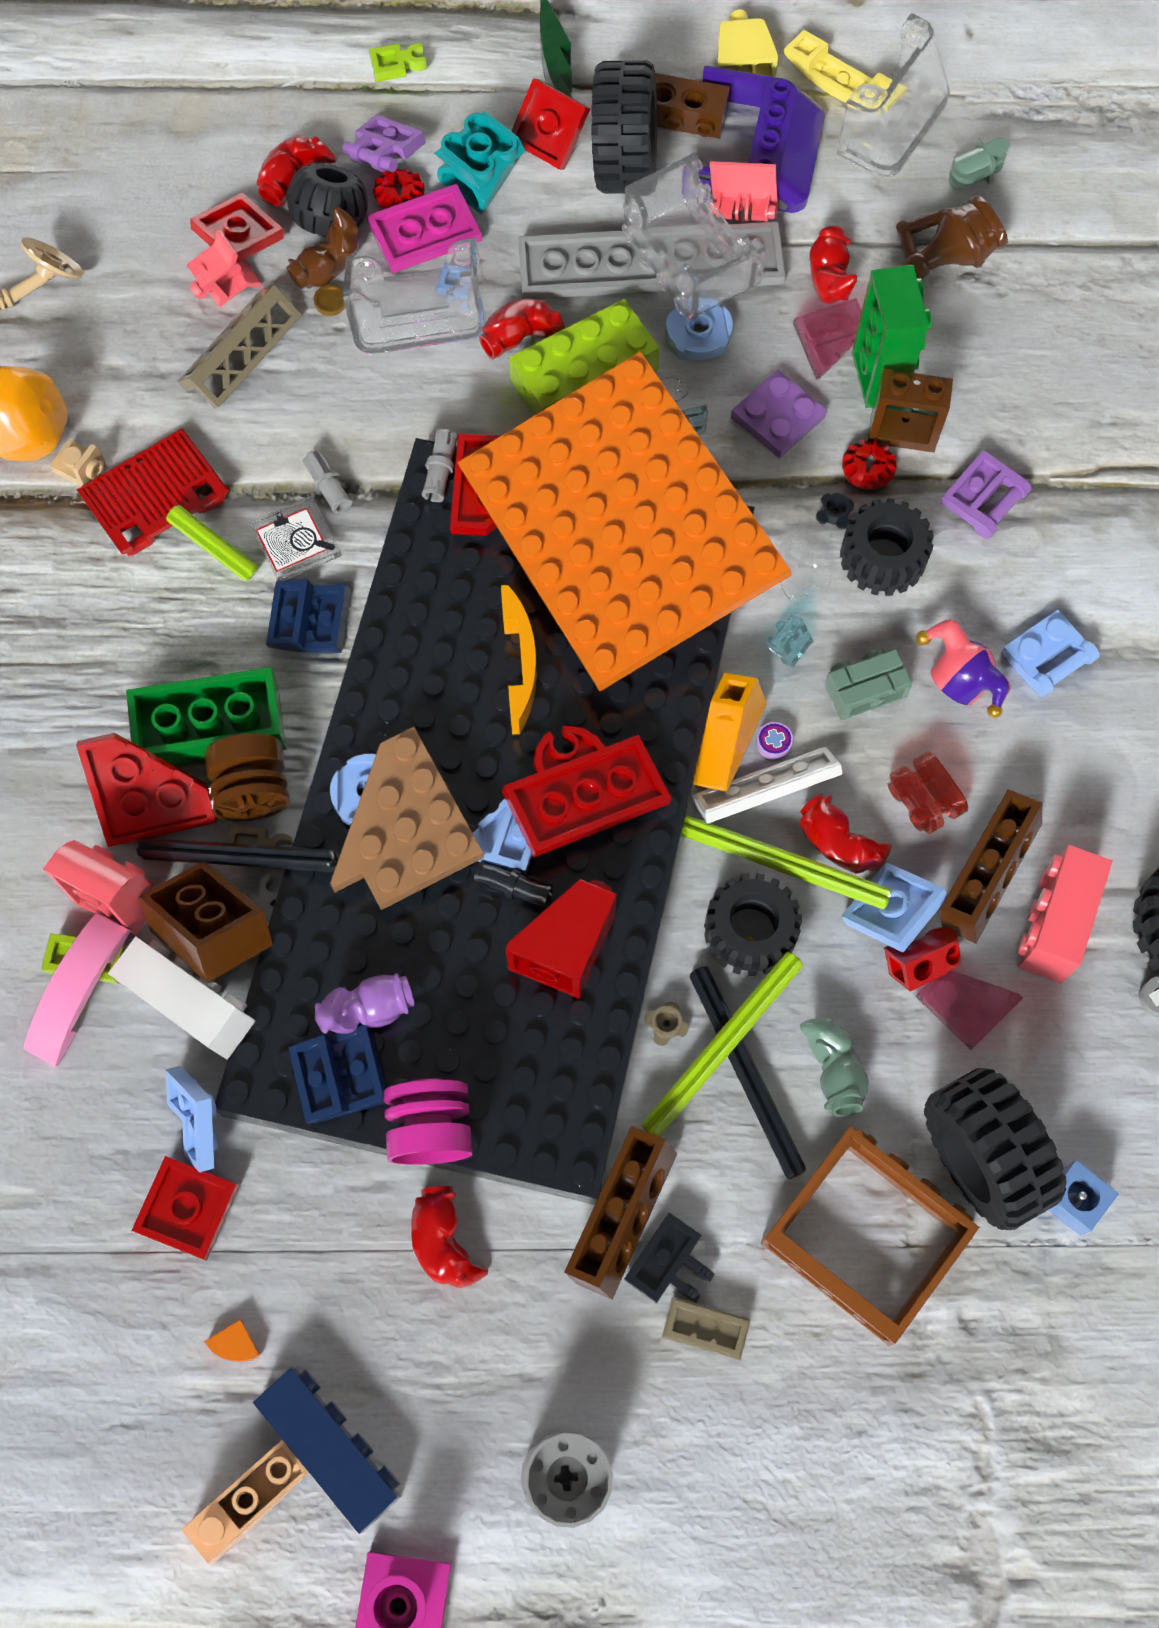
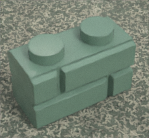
M875 649L867 653L863 660L853 664L848 660L839 662L830 669L831 672H828L825 682V688L834 702V707L840 720H845L906 698L912 687V681L906 669L903 668V663L896 649L883 652L882 649Z

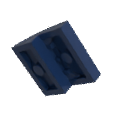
M308 579L276 581L266 645L269 648L293 652L342 653L351 589L346 584L313 586Z
M361 1025L349 1034L339 1033L331 1037L321 1035L288 1047L306 1123L311 1124L344 1116L385 1103L384 1090L387 1089L372 1028Z

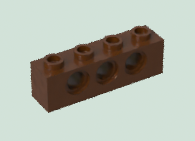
M655 73L657 127L720 139L728 110L730 87Z
M1007 789L940 909L942 927L951 928L957 932L959 937L977 944L1042 826V802Z
M630 1127L564 1271L577 1285L613 1300L677 1156V1153L666 1139L636 1127Z

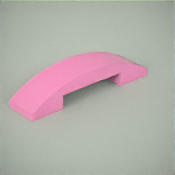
M96 913L90 919L65 954L51 978L32 1019L23 1049L54 1066H59L76 1034V1031L72 1029L107 963H114L131 931L130 929L99 913Z

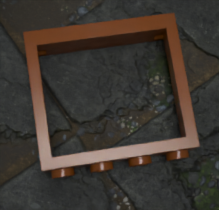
M849 1127L761 1244L886 1345L892 1346L900 1339L980 1227L972 1222L974 1218L965 1212L966 1209L957 1203H954L952 1206L940 1197L942 1192L935 1184L925 1178L919 1180L908 1172L909 1165L903 1159L893 1153L886 1155L877 1148V1141L872 1135L869 1134L867 1136L860 1129L856 1131ZM847 1149L955 1233L893 1320L889 1319L784 1234Z

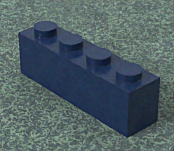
M290 1368L252 1403L357 1533H364L401 1498L400 1494L396 1491V1488L401 1484L385 1465L380 1470L369 1458L374 1451L359 1433L352 1437L342 1424L347 1421V1418L336 1404L330 1401L326 1405L316 1393L321 1389V1386L306 1369L299 1373L297 1369Z

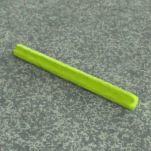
M686 816L684 819L681 835L686 838L880 909H885L889 904L891 889L720 826L711 823L707 824L706 821Z
M791 952L784 954L642 1122V1127L645 1131L659 1137L802 969L803 963L796 955Z

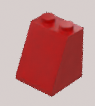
M580 879L509 941L506 947L508 969L580 999L615 919L617 894L613 893L612 888L605 883L597 880H591L588 883Z

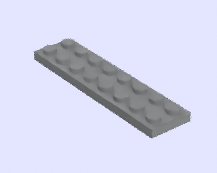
M778 222L518 237L522 299L782 285L785 280Z

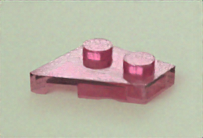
M952 970L929 982L915 996L970 1050L1023 999L1019 993Z

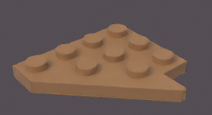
M414 727L380 743L330 882L334 892H337L364 878L381 910L484 858L478 842Z

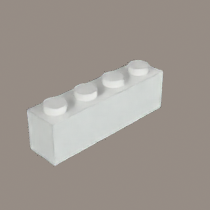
M135 936L108 974L206 1047L228 1060L255 1022L254 1019L243 1012L247 1005L229 992L224 998L217 994L222 988L214 981L206 983L201 977L199 979L193 977L194 971L178 956L174 962L168 959L171 951L156 940L152 939L148 945Z

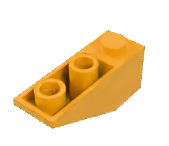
M724 672L710 703L693 780L694 785L728 791L767 705L757 678Z

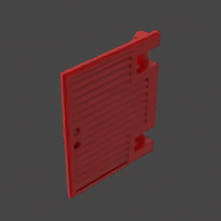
M183 428L76 489L122 555L127 554L128 557L130 555L134 556L151 546L155 541V536L173 526L167 521L166 517L174 506L180 505L191 514L196 512L205 514L223 503L226 499L225 495L229 492L228 488ZM208 483L213 492L199 499L193 490ZM137 525L142 534L128 542L122 532Z

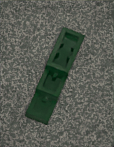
M540 0V50L545 82L573 98L570 94L572 93V70L570 68L571 42L549 1Z

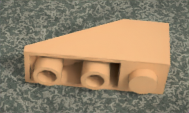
M281 1440L181 1530L207 1564L213 1566L245 1537L309 1472L285 1442Z

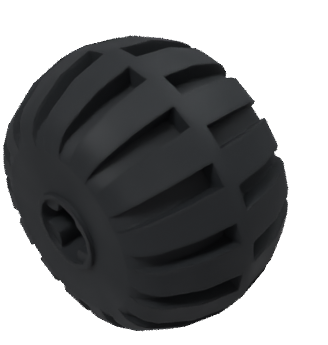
M325 163L305 165L295 173L287 189V205L293 221L302 229L318 236L326 237L330 224L333 222V208L336 206L349 213L358 228L363 223L367 214L368 197L363 182L351 171L336 165Z

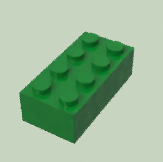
M913 264L871 270L852 348L853 360L865 408H873L883 368L914 373L919 368V355L921 350L925 349V335L927 330L931 329L932 317L930 309L924 307L922 300L924 297L923 282L921 278L916 277Z
M272 667L126 690L131 742L176 767L205 763L204 753L208 746L215 741L240 734L271 735L280 740L282 750H287L279 686Z

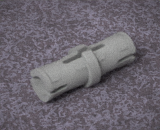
M448 429L436 431L432 456H429L426 461L428 473L422 497L428 499L430 493H432L430 500L432 502L444 500L448 475L453 473L454 469L452 458L458 435L452 432L450 438H448L450 431Z

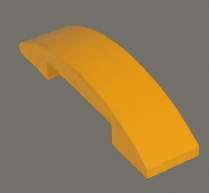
M508 585L501 586L504 631L505 634L519 633L523 685L508 686L512 735L520 734L524 728L534 702L537 680L536 651L532 628L524 607L513 590Z

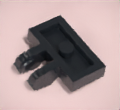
M669 1212L624 1278V1281L656 1304L669 1285L692 1302L697 1303L701 1297L697 1289L675 1275L683 1264L702 1280L710 1282L715 1274L689 1255L702 1235Z

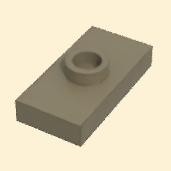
M672 1297L662 1338L740 1361L751 1320Z

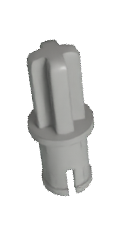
M320 451L308 452L303 459V463L315 481L314 487L316 491L322 492L334 514H341L351 507L352 501L339 482V474L332 471Z

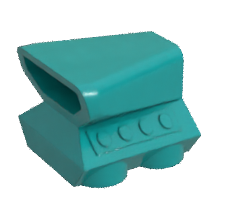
M486 111L483 113H472L466 117L464 128L460 132L446 134L441 140V148L434 153L445 162L438 168V180L446 187L457 184L466 203L478 213H482L487 209L515 166V160L525 152V149L518 136Z

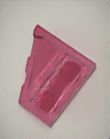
M857 298L795 317L793 325L816 380L821 379L853 347L862 311Z

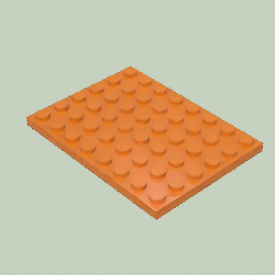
M641 351L457 462L599 691L604 690L792 576L789 566Z

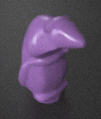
M397 973L395 975L384 974L365 979L360 983L359 987L352 991L338 987L331 991L321 1004L316 1003L315 1021L325 1034L329 1030L341 1034L352 1033L357 1029L360 1022L362 1025L370 1028L391 1024L400 1014H409L408 1008L414 1006L406 976L399 977Z

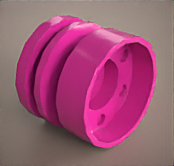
M419 1079L385 1089L384 1102L393 1106L385 1110L386 1120L404 1123V1126L392 1129L386 1133L387 1161L398 1165H429L454 1162L472 1156L470 1126L452 1122V1120L470 1113L469 1104L461 1102L469 1097L467 1083L443 1079Z

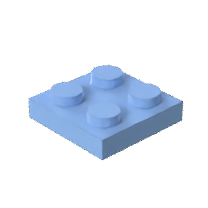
M886 862L871 882L891 889V898L887 907L880 909L855 899L842 914V918L846 925L904 952L942 906L948 895L945 888Z

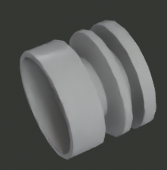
M558 1431L543 1436L529 1449L522 1464L521 1485L526 1500L541 1519L556 1527L575 1528L591 1522L604 1510L612 1493L613 1473L608 1457L596 1442L575 1432ZM566 1465L568 1471L576 1474L575 1479L569 1481V1488L563 1489L559 1482H554V1475L560 1474L561 1466Z

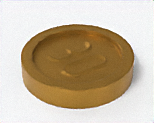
M324 285L314 294L315 308L323 315H338L347 305L346 293L337 285Z

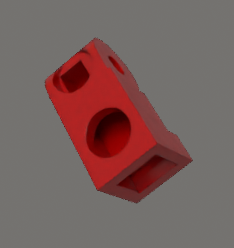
M940 927L931 929L924 937L911 942L904 952L891 946L884 947L889 975L910 992L947 974V972L955 969L961 963L958 935L951 928Z

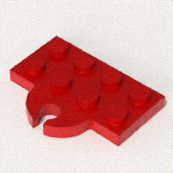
M563 726L561 731L562 739L570 743L573 748L572 752L563 754L556 751L553 746L554 736L549 731L543 736L536 747L533 761L535 774L503 786L502 790L533 857L666 806L672 799L639 735L605 747L596 735L584 728Z

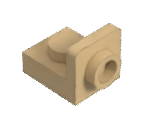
M68 439L49 465L54 473L79 486H83L99 477L106 463L97 446L90 444L88 448H85Z

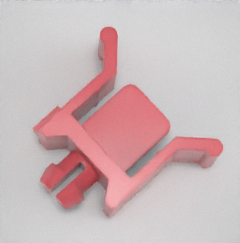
M219 230L215 233L214 244L189 262L187 266L197 279V281L194 280L189 286L198 299H203L209 292L217 305L221 307L246 287H260L262 283L245 259L240 262L236 261L238 254L222 231Z

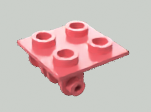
M710 161L713 202L710 204V216H716V219H732L733 212L735 211V220L739 221L741 211H745V221H749L750 214L753 221L768 222L769 219H775L776 213H778L776 164Z

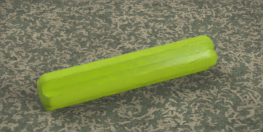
M180 505L174 506L170 510L166 519L171 525L238 577L248 581L255 575L258 570L257 564Z

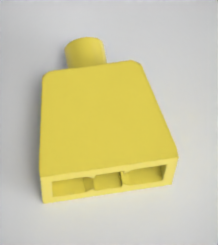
M744 10L733 11L729 16V21L720 23L717 68L776 77L778 53L765 20L761 18L748 19L747 12Z

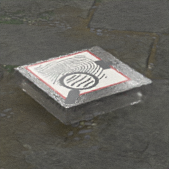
M313 495L249 522L277 581L288 580L342 556L340 548Z

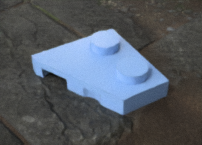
M504 799L499 804L498 809L488 814L478 824L479 828L473 832L484 854V858L478 860V862L483 860L509 871L518 869L523 871V875H526L532 853L506 799Z

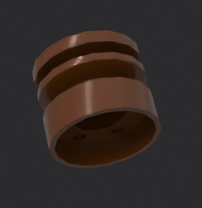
M240 734L215 741L206 748L204 753L207 776L213 782L209 788V794L212 798L211 809L215 817L235 822L253 821L268 818L287 809L290 804V797L286 789L288 786L285 775L281 774L285 768L279 739L265 734Z

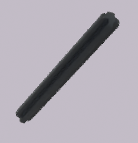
M157 838L140 839L136 849L137 855L141 856L144 860L188 863L205 861L207 864L318 872H334L339 860V854L329 849Z
M707 966L699 967L690 973V980L716 1034H718L732 1015ZM742 1039L728 1055L729 1061L786 1178H796L806 1171V1166L744 1039Z

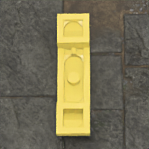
M803 30L784 48V54L810 81L833 97L852 106L872 111H885L904 92V86L885 75L878 73L873 78H870L828 54V43L806 30Z

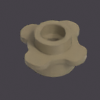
M667 1002L665 1006L659 1007L655 1011L650 1010L644 1017L645 1024L650 1026L654 1033L653 1040L657 1045L664 1046L670 1039L676 1036L684 1037L688 1033L689 1026L686 1022L682 1021L679 1006L674 1002ZM663 1021H669L670 1025L668 1027L663 1026Z

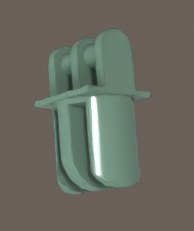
M997 138L984 144L981 139H978L975 148L955 156L949 174L950 185L955 189H962L983 179L990 184L993 174L1001 171L1003 168V161H1005L1006 152L1010 147L1009 141L1005 138Z

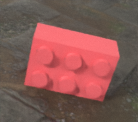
M1068 845L1060 856L1056 854L1053 856L1049 867L1045 866L1038 883V887L1043 888L1038 900L1035 899L1028 914L1027 920L1033 923L1028 934L1024 933L1017 948L1016 954L1022 956L1018 968L1062 984L1081 965L1113 860Z

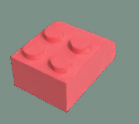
M72 840L61 846L53 854L43 870L73 903L93 914L99 913L130 929V934L136 936L146 922L139 896L151 890L154 886V883L144 877L146 873L130 862H126L123 866L112 860L114 855L96 844L90 848L79 841Z

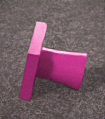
M369 1551L367 1553L355 1628H442L452 1563ZM396 1597H400L406 1602V1611L401 1615L396 1614L391 1607V1602Z

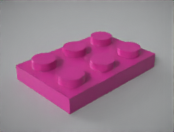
M457 184L367 215L368 225L391 274L482 241V233Z

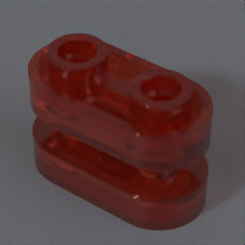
M929 751L913 760L915 772H912L906 766H902L889 775L888 789L896 801L903 802L909 811L908 815L911 823L918 831L923 830L927 834H932L944 826L943 813L951 819H956L968 812V803L964 794L938 758ZM922 784L925 785V787L927 788V790L930 792V794L932 795V797L935 799V802H934L933 799L930 797V795H929L928 792L925 790V788L923 787Z

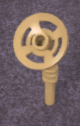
M22 238L20 246L28 257L37 264L35 268L37 272L8 291L5 288L1 289L0 309L4 311L6 306L12 308L13 303L41 287L49 279H54L55 275L80 279L84 271L77 262L60 250L33 238ZM63 267H66L71 273L65 272Z

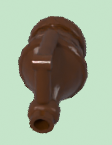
M978 194L971 196L967 203L953 208H943L909 222L900 221L896 225L897 234L906 257V262L901 266L913 264L916 277L921 279L926 277L930 270L943 265L955 264L980 268L996 249H1004L1008 244V237L1000 219L988 202ZM938 225L929 245L921 253L918 252L912 234Z

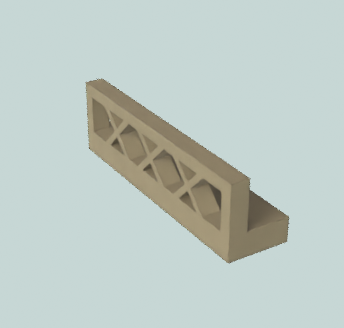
M275 285L261 289L183 374L178 382L187 391L196 389L214 409L219 408L299 319L301 313ZM276 302L289 315L282 324H271V308ZM264 317V323H258ZM253 328H264L265 343L261 347H250V331ZM243 340V346H238V344ZM232 351H243L244 366L241 370H229L228 355ZM222 363V370H216ZM211 374L222 375L223 390L217 396L204 384ZM229 375H235L233 379L230 381Z

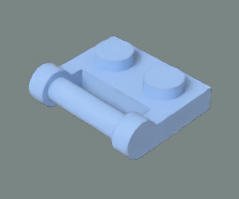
M1056 610L1010 642L1001 652L1029 686L1041 697L1053 691L1055 684L1083 664L1089 665L1099 658V652L1095 645L1086 641L1059 610ZM1069 647L1075 653L1045 675L1038 671L1040 667Z

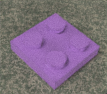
M777 369L732 409L731 418L780 459L826 417L827 410Z

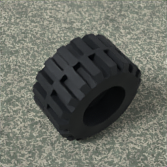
M887 498L886 503H881L880 499L873 500L871 507L864 504L859 508L858 513H853L846 527L840 549V557L842 558V569L849 570L847 578L851 582L857 580V587L864 591L867 587L872 589L871 594L878 596L879 591H884L885 596H893L895 590H898L901 594L908 590L909 585L913 587L918 583L920 576L922 577L934 545L932 544L934 538L933 530H928L930 523L927 518H920L922 512L919 509L911 510L908 508L909 503L902 501L900 505L895 503V499ZM876 539L893 541L902 549L903 554L897 556L882 555L875 551L869 542Z
M749 873L741 874L737 882L734 878L727 880L724 888L719 887L715 891L713 900H710L704 923L705 942L710 943L709 952L713 957L716 955L720 957L719 964L725 968L729 964L734 967L732 972L739 975L741 970H747L748 976H756L760 970L763 971L764 975L768 974L786 952H793L801 932L802 914H798L800 905L797 899L791 900L792 891L787 886L781 890L778 887L780 881L774 877L771 882L764 881L765 874L757 873L755 879H750ZM755 909L764 913L771 920L774 933L762 941H749L740 937L734 931L730 919L738 911Z

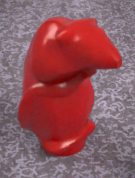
M295 135L272 149L265 158L258 172L256 183L259 186L258 193L270 205H284L291 179L301 167L312 163L332 164L336 163L337 159L328 146L321 142L318 137L309 138L303 135Z
M828 226L821 229L809 253L814 289L820 300L827 304H833L840 300L848 301V296L852 293L857 282V275H846L850 260L847 246L851 243V239L845 236V231L838 226Z
M518 299L508 302L488 318L486 324L482 327L484 334L479 336V341L487 356L494 360L503 355L504 352L516 348L525 336L531 335L546 338L548 335L552 336L565 329V323L561 314L554 311L546 301Z
M819 794L800 810L803 816L800 820L803 834L826 859L853 874H859L866 870L869 872L881 867L887 860L892 845L886 842L877 843L866 836L851 833L848 817L840 808L831 803V795L825 797L823 794Z
M434 1186L422 1189V1197H418L415 1200L411 1219L412 1247L417 1260L425 1273L435 1283L449 1284L456 1288H464L475 1284L488 1275V1268L472 1264L468 1260L470 1257L468 1253L453 1237L458 1224V1215L453 1204L456 1198L453 1186Z

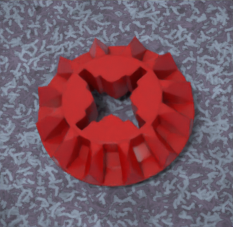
M409 167L404 170L397 168L394 172L384 171L380 178H375L374 198L383 209L418 198L425 193L424 183L419 173H412ZM396 183H400L402 186L401 196H398V192L395 190Z
M862 438L857 444H850L842 459V470L845 477L853 485L862 489L871 490L884 487L893 479L897 469L896 455L890 452L889 445L883 446L878 443L877 439L870 442L864 441ZM872 455L875 464L868 473L866 472L865 461Z

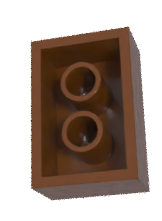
M205 861L139 896L150 932L206 983L222 976L227 971L255 957L258 953L273 945L263 909Z

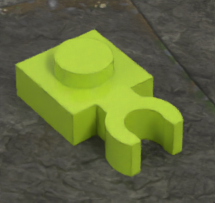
M399 43L369 49L376 82L406 77V69L413 71L427 69L421 43L412 44L406 50H401Z

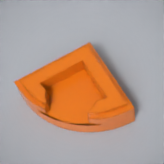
M238 1320L204 1341L214 1354L229 1361L247 1362L261 1356L242 1320Z

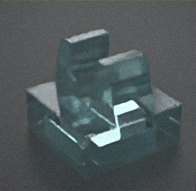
M790 615L787 621H778L775 626L778 632L774 637L767 635L765 641L769 649L780 657L783 664L794 667L812 644L813 639L803 619Z

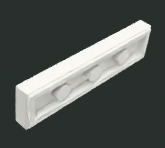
M822 747L734 779L727 792L709 788L692 796L695 807L708 824L842 775L841 764L829 749Z

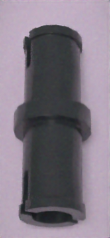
M483 860L479 863L474 876V884L482 885L505 893V898L513 900L517 897L540 905L543 908H547L554 890L553 884H547L524 876L521 870L514 869L509 871Z

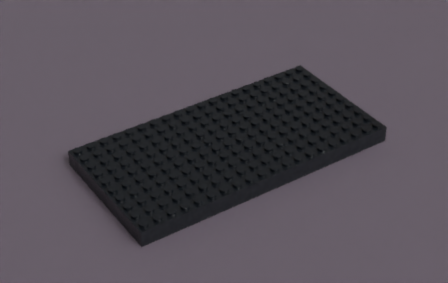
M416 438L292 847L334 850L340 857L351 825H347L342 821L333 806L330 796V785L333 776L337 770L339 772L342 767L347 765V761L362 754H377L380 743L412 727L418 733L472 833L479 828L478 824L488 814L495 812L499 804L505 799L502 793L503 786L535 774L533 769L534 755L537 745L545 734L550 731L554 736L553 746L559 753L567 754L573 751L570 743L562 739L561 731L563 726L584 728L596 735L605 747L639 735L672 799L666 806L539 856L533 857L532 855L527 873L524 876L554 885L553 894L547 908L580 879L588 883L591 880L605 883L612 888L613 893L617 894L615 919L580 999L508 969L506 947L509 941L547 908L517 897L511 900L505 898V893L474 884L475 872L480 863L478 861L383 910L380 909L364 878L334 892L330 884L334 872L285 869L268 925L273 945L260 952L245 1001L247 1007L243 1011L254 1019L255 1022L227 1060L215 1100L216 1111L222 1117L387 1156L386 1133L392 1129L404 1126V1123L386 1120L385 1110L393 1106L383 1103L344 1116L311 1124L306 1123L288 1047L321 1035L331 1037L339 1034L331 1030L326 1034L323 1033L315 1021L316 1003L321 1004L331 991L338 987L352 991L359 987L360 983L367 978L384 974L395 975L397 973L399 977L406 976L412 992L414 1006L408 1008L409 1014H400L391 1024L372 1028L387 1088L419 1079L461 1081L468 1085L469 1097L461 1102L469 1104L470 1113L454 1119L452 1122L470 1126L472 1156L454 1162L429 1164V1166L595 1205L601 1191L732 612L604 690L599 691L499 529H494L487 536L451 534L450 521L457 446H455L452 458L454 469L453 473L448 475L444 500L441 502L430 501L432 493H430L428 499L422 497L428 473L426 461L429 456H432L435 441ZM747 505L751 513L754 514L755 507ZM508 585L522 603L532 628L536 651L537 680L534 702L524 728L520 734L512 735L508 686L523 685L519 633L505 634L501 594V586Z

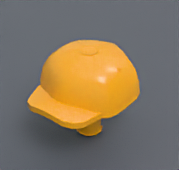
M0 366V457L22 462H33L45 458L54 452L58 446L66 426L68 409L54 381L47 374L31 368Z

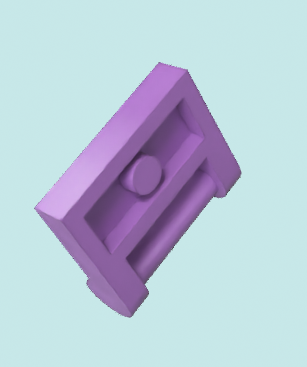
M983 450L943 495L940 503L972 525L980 536L988 539L997 531V524L1019 499H1024L1029 494L1032 487L1026 479ZM1003 483L1009 488V491L986 516L979 509Z

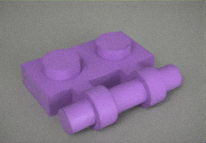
M375 115L356 130L358 139L356 142L347 141L344 143L343 153L349 155L355 162L361 164L365 162L370 163L372 168L384 172L388 170L394 172L398 167V162L394 159L395 156L405 160L412 156L426 142L423 131L380 115Z

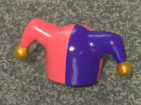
M952 619L944 620L927 631H919L916 635V641L920 645H928L933 638H943L945 652L931 669V677L938 688L949 698L963 705H971L985 691H991L993 694L992 704L988 706L987 714L992 718L1000 717L1003 713L1002 704L1011 689V685L1008 679L996 668V661L992 652L985 645L969 640L960 625Z

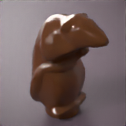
M337 206L334 207L333 222L330 224L327 232L326 241L320 242L319 245L308 246L298 255L296 260L288 259L290 264L286 269L300 289L327 285L345 270L354 257L360 242L357 235L358 227L349 213Z

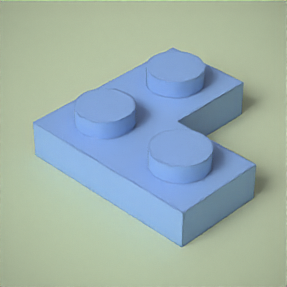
M181 1066L166 1069L167 1104L182 1120L184 1156L199 1172L213 1169L214 1152L218 1149L217 1138L212 1125V1118L216 1116L215 1101L212 1095L207 1094L199 1086L197 1080L191 1078Z

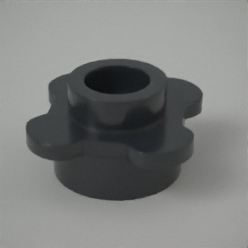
M827 493L821 498L822 508L817 512L816 520L820 524L830 523L836 525L838 529H845L847 524H849V512L854 510V502L840 493ZM832 510H838V513H833Z

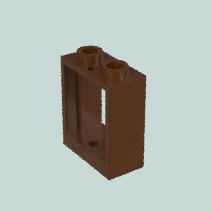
M883 368L871 412L867 441L872 442L874 439H877L879 444L885 446L889 445L891 447L934 453L950 409L953 379ZM918 380L921 384L916 385L913 381ZM888 404L935 411V414L933 416L886 409V406Z

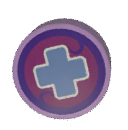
M769 722L763 725L758 731L756 738L757 750L763 757L770 760L784 758L790 752L793 743L791 730L780 722Z

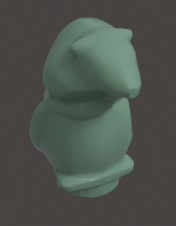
M815 1018L801 1023L800 1029L807 1037L809 1047L817 1061L823 1064L820 1083L821 1090L827 1099L824 1109L832 1110V1114L837 1117H848L858 1114L863 1110V1101L868 1093L869 1080L859 1057L852 1047V1036L842 1027L833 1024L832 1018Z

